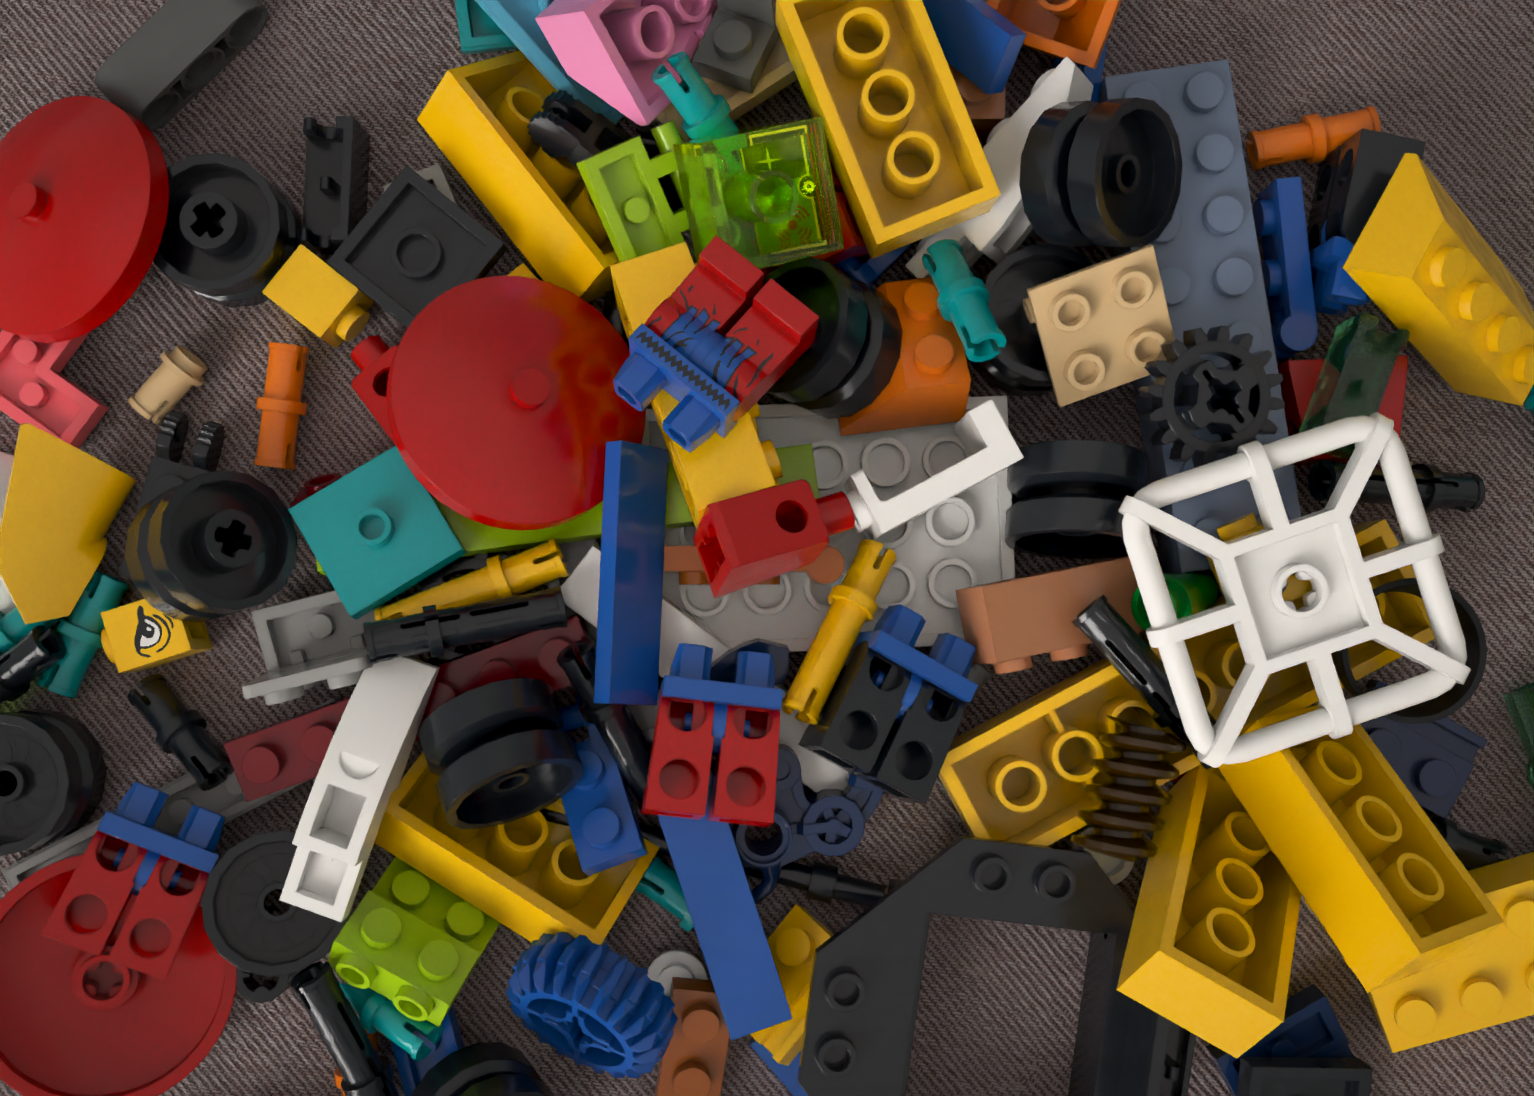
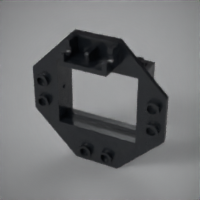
M959 836L905 880L889 879L887 894L815 949L797 1076L799 1085L808 1096H905L931 913L1091 932L1068 1096H1188L1196 1035L1116 990L1134 918V911L1092 855L1085 850Z

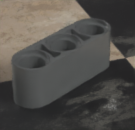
M168 0L102 64L95 76V85L113 104L134 115L153 132L168 123L259 35L267 23L268 10L259 0Z

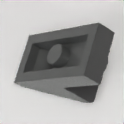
M716 0L717 10L692 59L693 66L701 77L753 93L780 37L775 24L776 0Z

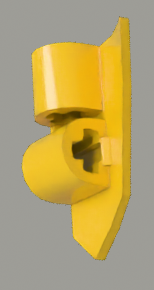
M22 423L19 426L0 524V576L25 624L70 615L104 556L107 547V539L104 536L137 481L124 472L30 423Z

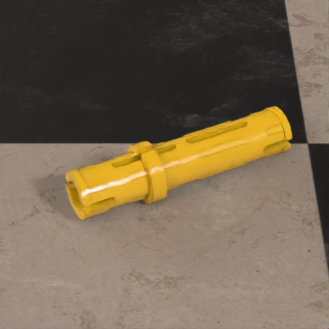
M552 538L546 543L506 559H502L500 555L486 559L487 566L387 606L377 607L374 609V616L376 621L390 620L423 613L422 607L436 605V610L514 596L558 578L568 577L570 574L567 564L562 561L564 559L562 551L556 539Z
M863 539L859 543L858 551L841 585L833 586L827 597L830 608L785 698L782 699L781 709L788 715L792 714L794 709L798 710L794 718L811 725L818 723L820 713L864 623L872 621L878 610L875 600L891 567L897 560V555L890 548L885 550L883 556L878 555L884 545L880 542Z

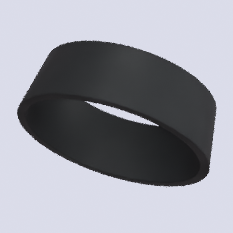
M1416 578L1399 579L1372 589L1375 597L1386 592H1405L1422 598ZM1451 588L1449 589L1466 642L1467 660L1465 665L1471 669L1464 685L1456 683L1451 690L1437 698L1384 715L1383 717L1409 724L1434 722L1456 712L1477 690L1485 671L1487 659L1485 633L1473 608L1461 595ZM1348 648L1333 652V663L1344 688L1353 697L1364 694L1353 676L1349 663Z

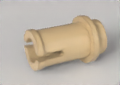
M177 345L172 351L164 350L160 355L163 360L161 365L141 388L128 399L129 404L147 420L152 417V422L157 425L163 423L166 414H169V411L176 406L193 385L201 387L205 382L202 375L207 371L208 367L194 353L181 345Z

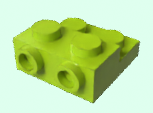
M395 856L372 891L368 890L334 940L327 962L330 963L331 967L335 968L339 977L349 985L360 989L370 988L392 1000L396 1009L406 1017L416 1021L427 1020L440 1027L501 923Z

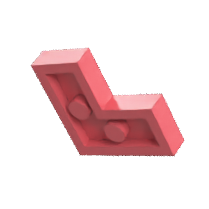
M2 330L0 332V410L20 425L22 423H30L79 449L109 409L105 404L60 373L90 332L67 341L43 343Z

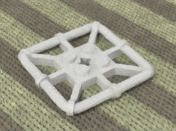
M1375 412L1369 417L1364 415L1346 417L1265 445L1255 440L1240 445L1235 455L1154 481L1138 490L1133 497L1125 496L1118 511L1124 515L1122 519L1123 540L1151 627L1145 631L1150 646L1152 648L1158 647L1185 733L1194 749L1198 751L1197 758L1199 761L1213 768H1218L1222 764L1248 762L1325 735H1329L1332 739H1337L1352 734L1354 725L1437 698L1451 690L1456 683L1464 685L1471 669L1465 665L1467 660L1465 637L1439 554L1443 553L1445 549L1440 534H1432L1405 446L1397 432L1393 430V420ZM1354 443L1355 449L1325 508L1288 520L1273 470ZM1379 460L1404 542L1396 547L1362 558L1350 515ZM1246 479L1250 483L1264 529L1223 542L1160 510V508ZM1149 527L1212 558L1226 604L1177 619ZM1412 564L1438 651L1383 623L1369 578ZM1293 573L1298 580H1310L1312 591L1306 592L1303 595L1304 606L1299 609L1295 608L1292 601H1284L1282 596V589L1287 586V578ZM1233 624L1246 664L1215 725L1212 726L1184 640ZM1373 640L1424 666L1429 671L1345 700L1331 653ZM1307 662L1319 700L1318 709L1239 736L1269 674Z

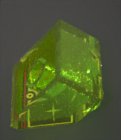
M822 116L731 131L673 144L696 263L699 262V254L715 235L759 269L844 249Z

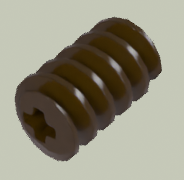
M1106 715L1122 727L1121 732L1102 733L1099 737L1101 743L1115 752L1114 758L1093 759L1091 766L1105 775L1108 780L1107 783L1086 784L1084 790L1100 802L1101 805L1099 809L1079 810L1077 815L1094 830L1091 835H1072L1070 842L1104 855L1135 862L1136 857H1154L1157 855L1158 847L1143 836L1142 832L1161 831L1164 829L1166 822L1152 812L1149 807L1152 805H1168L1173 797L1157 785L1156 782L1161 779H1176L1180 772L1163 757L1164 754L1183 753L1186 751L1187 745L1173 734Z

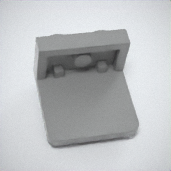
M335 590L251 611L267 672L241 686L244 699L264 695L266 705L279 704L304 696V690L321 685L322 680L327 679L329 689H338L357 684L362 672L373 667L368 655L363 623L376 621L374 610L355 620L350 617Z

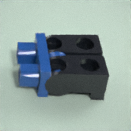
M1362 128L1342 143V146L1329 153L1324 161L1320 162L1307 226L1316 312L1340 316L1347 313L1348 305L1362 306L1370 302V297L1343 269V265L1404 154L1415 153L1422 160L1426 141Z
M899 604L888 606L876 623L873 631L859 633L851 649L852 652L849 654L837 678L836 685L820 713L818 723L816 725H808L798 745L846 771L854 772L853 775L901 801L926 804L961 723L966 702H971L978 687V684L967 679L976 647L957 636L943 633L938 634L928 656L913 647L926 620L918 613Z

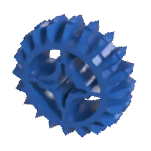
M558 932L556 935L543 933L539 940L532 942L527 951L524 950L513 967L514 973L508 981L509 987L506 995L511 1002L510 1007L514 1014L523 1018V1026L534 1031L538 1035L539 1042L548 1043L557 1050L558 1055L564 1054L573 1059L577 1066L581 1064L589 1066L597 1074L607 1071L615 1078H624L625 1075L629 1078H640L643 1073H651L656 1062L661 1061L674 1035L673 1029L678 1018L673 1011L675 1004L670 997L663 994L665 989L662 984L651 980L647 976L648 971L646 968L637 967L628 961L627 954L619 955L611 951L607 943H603L600 946L592 943L585 935H579L575 939L567 932Z

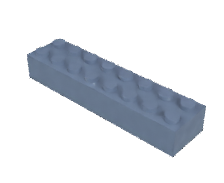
M1229 59L1104 77L1101 81L1099 103L1109 99L1136 97L1154 100L1169 114L1179 137L1183 164L1180 195L1171 221L1160 237L1149 243L1154 246L1174 338L1183 343L1184 331L1200 327L1207 335L1210 328L1228 326L1230 340L1235 335L1249 333L1253 336L1249 352L1252 354L1258 351L1269 350L1272 353V357L1263 368L1266 374H1279ZM1112 247L1113 257L1138 248ZM1203 354L1200 356L1203 361L1211 360L1217 369L1226 367L1230 363L1216 355ZM1152 375L1133 381L1138 418L1141 413L1152 408V399L1144 398L1137 394L1139 387L1154 384L1155 377ZM1280 383L1271 387V397L1283 400ZM1211 386L1209 387V389L1211 390L1213 396L1216 392L1214 388ZM1210 401L1206 402L1208 409H1214ZM1284 408L1270 410L1267 419L1272 421L1278 428L1275 434H1257L1255 436L1262 445L1289 437ZM1139 418L1143 450L1147 454L1149 461V484L1194 468L1192 457L1186 462H1174L1169 459L1174 443L1153 445L1150 439L1159 429L1157 422H1141ZM1206 427L1191 433L1204 441L1214 442L1221 439L1218 434H1211ZM1293 464L1273 470L1288 520L1301 517ZM1246 479L1160 508V510L1217 539H1220L1216 528L1226 522L1252 512L1257 521L1261 520L1250 483ZM1156 530L1163 573H1187L1211 569L1204 554Z

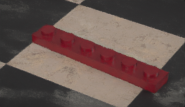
M577 613L567 617V627L516 635L436 664L435 666L440 668L419 729L424 720L442 704L466 691L492 682L514 678L541 679L552 686L553 691L572 685L556 659L558 654L570 645L581 666H585L580 656L581 652L576 645V641L586 638L591 639L583 617ZM351 696L232 738L223 744L246 802L317 777L333 735ZM418 734L416 735L415 741L419 740Z

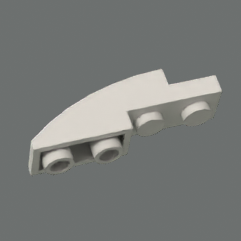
M1067 56L1056 68L1045 72L1034 84L1030 97L1011 117L1000 121L988 135L986 145L982 149L1001 193L998 200L989 212L923 238L917 246L916 254L905 265L917 279L930 277L929 272L922 263L923 254L930 255L927 248L937 241L943 239L957 241L970 268L982 254H985L999 264L1008 254L1015 252L1031 232L1033 227L1024 212L1019 186L1021 154L1029 131L1044 110L1061 102L1091 101L1094 87L1076 64Z
M404 656L373 664V667L362 672L333 735L292 842L293 845L297 846L279 899L280 901L342 922L349 916L390 795L399 787L440 667Z

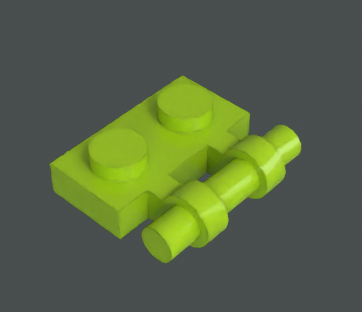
M674 120L651 129L660 154L649 159L640 136H637L576 163L619 262L685 242L681 233L690 228L693 229L701 249H704L715 235L722 240L724 239L715 219V216L720 213L712 195H705L692 164L697 160L690 141L683 143ZM667 174L670 175L683 207L673 213L658 178Z

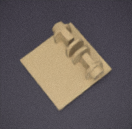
M1152 244L1027 289L1029 298L1023 299V308L1030 324L1036 322L1059 408L1151 375L1144 368L1147 362L1167 360L1162 352L1161 345L1166 341L1175 340Z

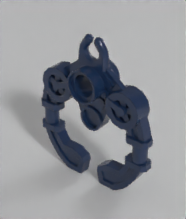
M756 638L726 651L711 664L710 680L733 683L736 655L739 651L772 654L775 685L784 683L788 676L789 648L785 644ZM779 744L774 822L779 825L778 831L768 840L756 841L749 838L745 833L749 825L729 823L743 868L755 866L760 869L762 874V882L751 890L755 904L758 905L773 892L780 878L782 866L815 851L825 856H843L856 848L864 835L865 823L875 811L883 793L886 792L853 775L854 772L848 771L846 778L848 785L844 791L840 789H822L807 798L803 791L801 765L797 754L791 747ZM711 759L710 770L714 777L715 760Z

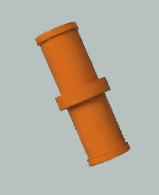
M1367 106L1361 110L1323 118L1317 113L1307 114L1300 118L1299 123L1261 131H1249L1247 133L1248 140H1246L1249 164L1252 170L1258 171L1265 167L1303 159L1308 164L1322 162L1327 154L1342 146V143L1362 128L1381 132L1379 115L1375 107Z
M268 342L269 354L264 396L257 397L255 408L262 410L254 465L295 470L296 464H294L299 419L300 415L306 416L308 406L307 403H302L307 355L310 348Z

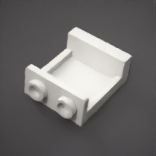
M991 399L968 411L953 426L969 457L887 501H881L878 499L862 469L851 474L844 486L848 492L846 496L853 510L854 529L856 532L860 533L868 529L872 539L875 540L1023 459L1021 451L993 400Z

